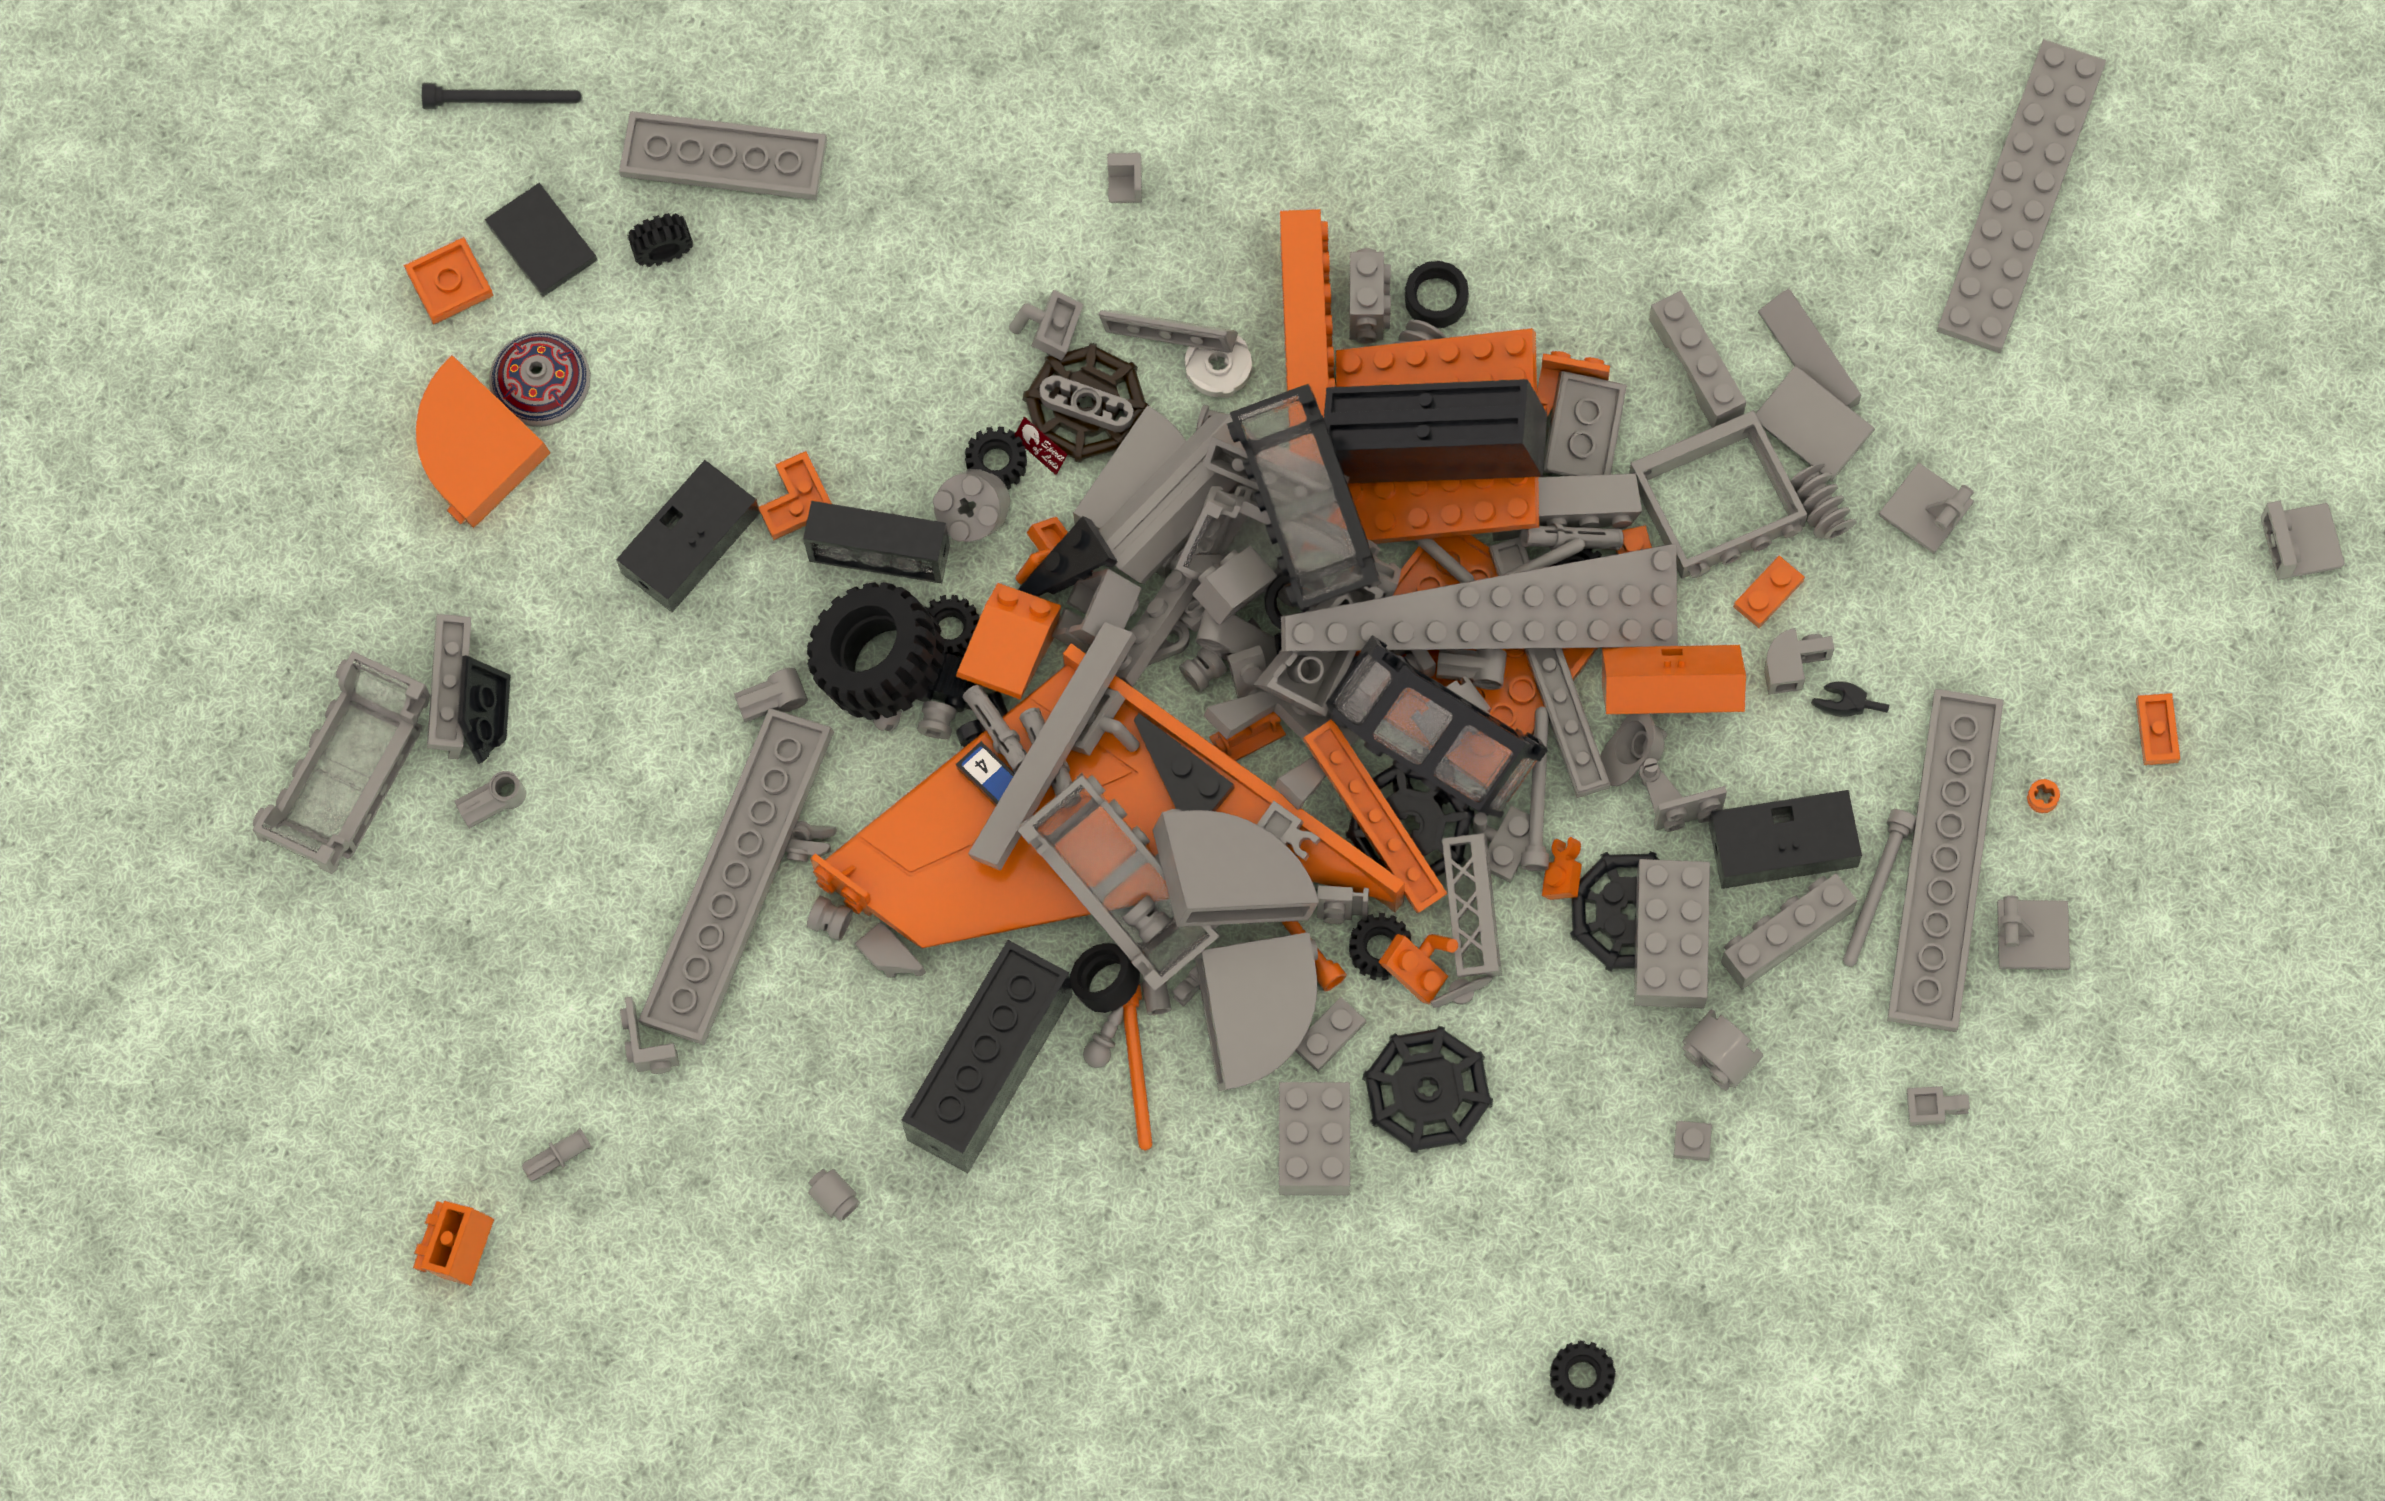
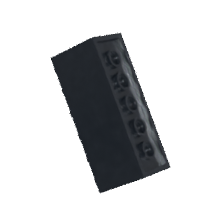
M1007 940L901 1119L907 1141L965 1173H969L1073 996L1069 972Z

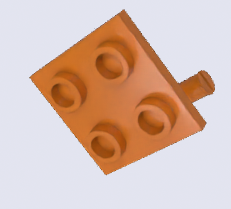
M1552 351L1551 354L1543 353L1537 397L1547 412V417L1553 409L1559 372L1565 371L1609 381L1610 365H1604L1603 360L1593 357H1586L1584 361L1572 359L1570 354L1561 351Z

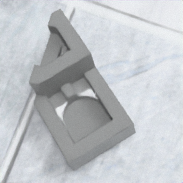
M879 922L854 943L866 959L878 971L883 970L887 977H896L897 973H914L916 976H923L926 973L918 960L882 922Z

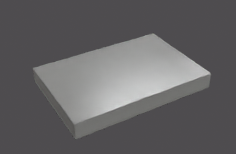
M1796 365L1756 412L1762 427L1809 465L1825 463V466L1819 472L1821 474L1830 472L1832 477L1829 481L1831 482L1875 430L1872 425Z
M1565 371L1559 372L1544 453L1543 472L1560 476L1611 474L1627 388L1626 384Z

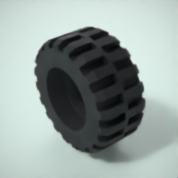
M876 582L863 584L862 589H859L857 586L846 591L847 595L842 598L837 596L831 601L833 605L827 611L823 609L818 616L820 619L818 625H813L810 633L813 641L808 642L807 655L810 657L807 663L809 671L814 676L813 680L818 687L842 710H846L850 715L857 718L864 716L867 720L880 719V715H883L885 718L896 716L898 710L907 711L913 707L912 703L917 698L922 700L928 693L926 691L927 687L930 684L934 685L937 680L938 674L936 670L942 667L944 656L940 653L945 648L944 638L941 636L942 630L938 622L933 618V615L909 591L902 587H896L894 584L886 582L880 583V586ZM887 631H897L894 646L882 662L868 670L855 671L859 653L872 638Z

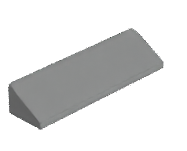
M1789 288L1781 292L1758 311L1794 366L1796 365L1850 409L1859 404L1861 399L1859 390Z
M1100 310L1099 317L1107 333L1232 353L1238 336L1236 330L1115 310Z

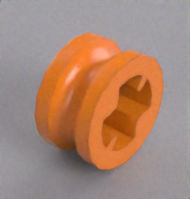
M2037 780L2028 791V804L2035 812L2048 813L2057 806L2060 791L2058 786L2051 780ZM2038 789H2043L2044 793L2052 794L2048 800L2049 803L2045 804L2042 799L2036 800L2035 796L2038 795Z

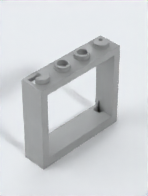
M1754 410L1630 464L1629 474L1636 473L1639 495L1664 545L1676 544L1677 571L1681 579L1690 575L1692 578L1700 577L1706 574L1711 566L1720 562L1723 565L1733 563L1741 557V553L1753 549L1754 552L1763 550L1771 545L1773 539L1783 535L1785 538L1793 537L1803 530L1802 527L1805 526L1808 514ZM1745 438H1749L1788 516L1687 559L1647 480Z

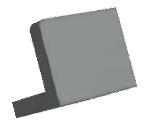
M1107 153L1109 202L1142 203L1141 153Z

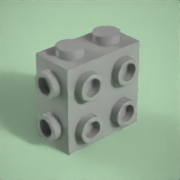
M1371 248L1350 252L1349 340H1356L1361 344H1371L1376 342V340H1383V328H1390L1391 264H1384V252H1377Z

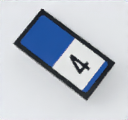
M983 742L977 744L956 763L957 769L995 806L1015 775Z

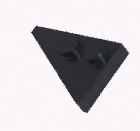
M1082 516L1018 590L1037 597L1047 592L1054 595L1073 586L1078 580H1085L1091 577L1092 570L1103 565L1112 567L1118 561L1093 521Z
M1139 713L1134 718V722L1175 808L1182 811L1205 810L1216 812L1235 788L1234 784Z

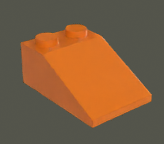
M997 583L983 609L956 677L1021 700L1054 639L1052 634L1059 621L1062 605Z

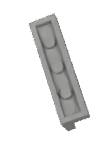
M437 614L435 620L427 749L448 750V759H459L464 735L457 722L462 656H469L471 617Z
M1484 833L1442 838L1453 939L1458 942V948L1454 952L1457 977L1482 974L1491 977L1502 976L1487 838ZM1471 844L1472 857L1462 868L1452 860L1451 846ZM1472 865L1474 876L1467 872ZM1453 866L1460 871L1455 878ZM1464 875L1475 883L1476 891L1467 902L1456 894L1455 886ZM1476 899L1478 911L1471 906ZM1457 901L1464 905L1459 912L1457 908ZM1468 909L1479 917L1480 924L1471 937L1462 931L1459 926V920ZM1480 933L1482 946L1475 941ZM1461 935L1467 939V942L1463 945V947L1461 944ZM1471 944L1483 952L1484 966L1464 968L1463 954Z

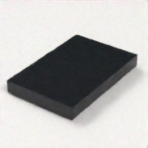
M540 183L485 219L487 226L542 297L597 261L594 252Z

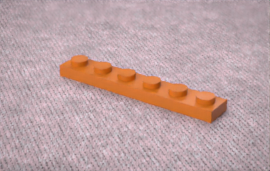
M1329 720L1303 737L1302 740L1388 871L1405 882L1404 895L1415 912H1421L1448 894L1337 724Z

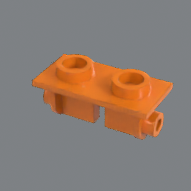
M1273 711L1229 739H1226L1220 732L1209 736L1215 747L1237 761L1286 736V733L1280 724V717Z

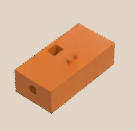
M1740 645L1602 648V691L1606 714L1745 712L1746 672Z

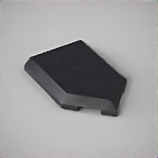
M465 655L462 656L457 722L474 758L480 764L489 757V753L495 747H499L507 738L510 674Z

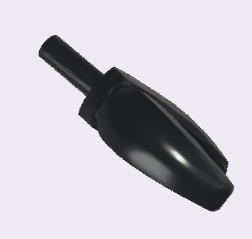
M1843 681L1831 682L1824 686L1826 691L1841 695V701L1834 702L1831 699L1823 700L1820 698H1813L1811 701L1813 706L1823 712L1838 717L1861 715L1864 708L1888 713L1890 706L1889 704L1866 700V691L1855 684Z

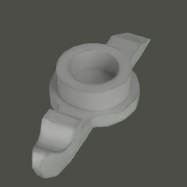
M797 821L790 839L812 841L813 838L824 839L834 836L837 829L833 826H816L804 821Z
M790 839L785 852H788L787 859L807 862L808 855L813 856L815 853L821 857L831 851V846L828 843Z
M1491 976L1482 977L1471 982L1466 979H1457L1451 983L1448 993L1430 1002L1433 1008L1444 1006L1450 1002L1461 1005L1467 1004L1472 1000L1474 991L1484 988L1493 978Z

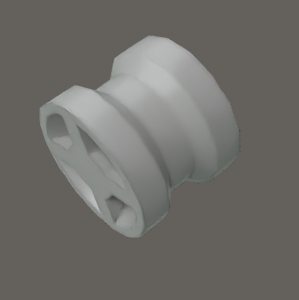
M924 702L922 707L924 717L918 723L917 731L928 737L949 739L952 733L950 722L956 717V709L940 702Z

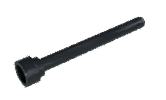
M422 83L423 109H437V106H444V103H579L582 100V94L578 90L444 89L443 86H437V83Z

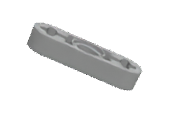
M1057 375L1045 378L1040 385L1041 402L1051 410L1114 432H1123L1130 428L1133 423V407L1124 398ZM1055 387H1060L1062 395H1056L1055 399L1050 398L1049 391L1047 390L1053 391ZM1071 391H1074L1071 398V405H1067V397H1070ZM1084 396H1090L1095 399L1096 406L1091 411H1082L1077 406L1078 400ZM1102 402H1105L1107 411L1103 410V416L1101 417L1099 415L1102 411ZM1118 409H1123L1125 417H1120L1118 421H1114L1113 415L1110 412L1116 413Z

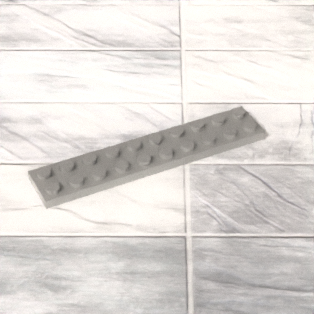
M2043 39L1936 332L2001 353L2106 63L2105 59Z
M1941 689L1934 690L1887 1021L1957 1032L2003 699Z
M771 708L768 709L638 1021L641 1025L705 1045L834 734L831 727Z

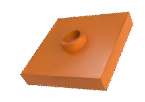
M465 237L404 265L433 325L494 296Z

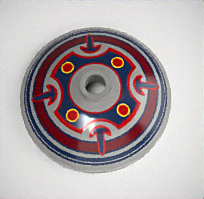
M547 331L530 332L511 340L499 351L490 370V391L526 426H550L569 418L583 404L590 387V369L581 349L567 337ZM535 367L543 368L538 374L531 373Z

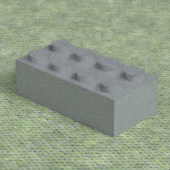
M1639 859L1636 882L1634 1006L1705 1008L1708 998L1710 862Z

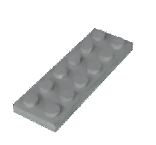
M630 111L619 173L620 177L817 200L827 145V135Z

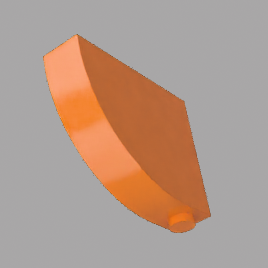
M453 355L444 362L430 380L423 394L417 414L416 443L418 454L428 478L450 505L447 512L460 525L466 521L474 528L551 452L539 437Z

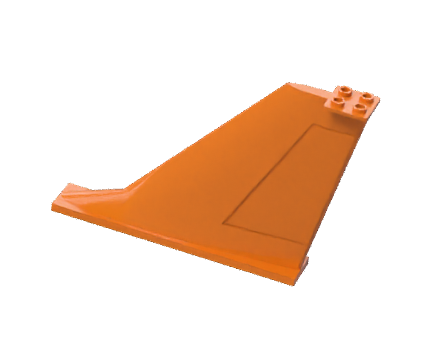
M1072 643L1063 652L1064 667L1002 716L1009 728L1018 733L1020 744L1027 753L1032 743L1019 717L1025 710L1036 707V709H1040L1044 722H1046L1086 654ZM1114 676L1108 688L1118 691L1125 700L1113 719L1120 721L1139 741V748L1134 752H1130L1112 733L1105 731L1090 756L1071 750L1065 761H1067L1070 767L1069 775L1072 782L1081 773L1086 778L1093 775L1106 790L1102 793L1106 800L1110 803L1115 799L1128 814L1123 820L1129 827L1133 829L1135 826H1138L1148 837L1150 842L1146 847L1154 856L1158 854L1153 828L1162 812L1176 808L1134 722V718L1139 713L1234 784L1235 788L1216 812L1235 815L1257 825L1269 806L1275 801L1304 822L1299 830L1312 832L1321 839L1318 845L1314 844L1311 840H1304L1301 843V850L1309 855L1306 861L1295 853L1293 846L1287 845L1300 860L1312 882L1327 886L1353 887L1354 893H1363L1364 888H1369V897L1376 898L1394 912L1399 909L1404 902L1405 882L1302 808L1297 810L1281 793L1118 676ZM986 730L824 860L815 853L810 858L814 869L813 873L818 878L816 883L819 887L831 895L835 891L844 897L843 903L847 907L852 908L853 912L858 915L861 912H864L869 917L874 914L920 948L1091 915L1047 861L1038 854L1032 844L1028 843L1022 835L1001 871L975 861L969 856V851L996 806L957 769L956 763L977 744L983 742L1013 771L1005 757L994 749L993 740ZM1051 785L1035 813L1056 797ZM1082 785L1078 786L1076 790L1080 796L1077 801L1066 806L1059 805L1058 803L1034 825L1043 833L1050 832L1087 801L1090 794ZM1102 806L1095 807L1055 842L1056 849L1090 887L1100 883L1137 850V847ZM1146 862L1104 897L1102 904L1111 911L1135 906L1147 894L1154 902L1170 899L1165 880L1150 862Z

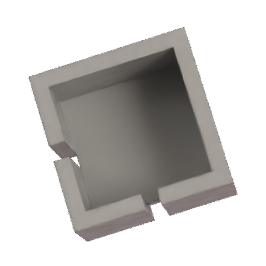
M1110 569L1093 572L1091 577L1085 580H1078L1074 584L1066 603L1084 613L1085 617L1082 618L1067 608L1063 609L1052 637L1068 646L1072 643L1086 653L1104 622L1123 629L1125 628L1129 617L1138 608L1139 600L1137 598L1142 588Z

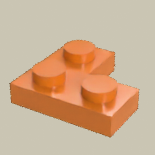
M806 451L775 465L788 494L758 507L773 540L806 526L811 501L832 504Z

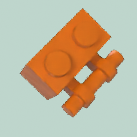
M436 1201L432 1214L428 1213L425 1224L428 1226L422 1243H418L414 1254L417 1257L413 1269L425 1273L428 1271L440 1278L471 1286L494 1219L471 1207L448 1201Z

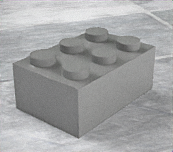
M1279 1082V1195H1350V1082Z

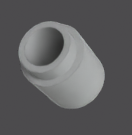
M822 1169L809 1181L811 1189L808 1194L831 1218L835 1216L839 1222L844 1220L860 1204V1201L855 1197L857 1193L834 1169L829 1172Z

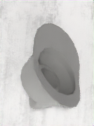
M1628 714L1620 728L1604 747L1600 757L1610 786H1619L1629 781L1646 759L1654 758L1657 762L1661 759L1667 733L1664 729L1654 725L1649 714Z

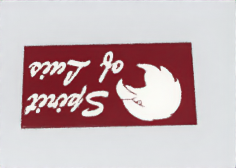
M1023 417L1015 432V437L1019 436L1025 449L1052 473L1057 475L1068 454L1026 417Z

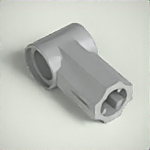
M1464 649L1439 650L1436 678L1461 681L1462 677L1467 676L1476 687L1488 690L1500 689L1504 683L1507 653L1502 649H1477L1476 651Z
M795 668L779 670L770 675L767 681L734 693L745 723L765 716L769 708L779 710L780 712H790L802 707L808 701Z
M502 771L495 774L489 783L454 802L470 829L505 809L519 807L526 798V790L514 773ZM507 784H515V790L510 796H500L502 787Z

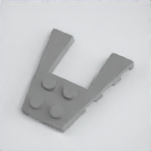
M1263 691L1209 706L1205 711L1204 717L1226 739H1229L1274 711L1302 739L1331 720V713L1328 710L1326 716L1310 715L1282 699ZM1343 694L1338 704L1352 712L1362 721L1365 715L1354 709L1348 703V698ZM1337 724L1352 747L1360 737L1349 728L1345 729ZM1313 756L1279 777L1274 787L1299 810L1307 798L1320 786L1326 775Z

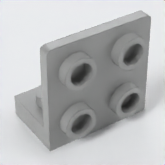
M2281 500L2267 503L2260 518L2277 580L2340 569L2344 566L2343 555L2327 503L2283 511Z

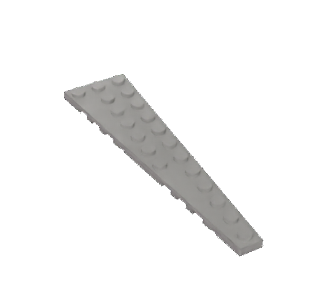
M1676 544L1281 616L1282 651H1358L1363 649L1372 635L1386 643V649L1678 646Z

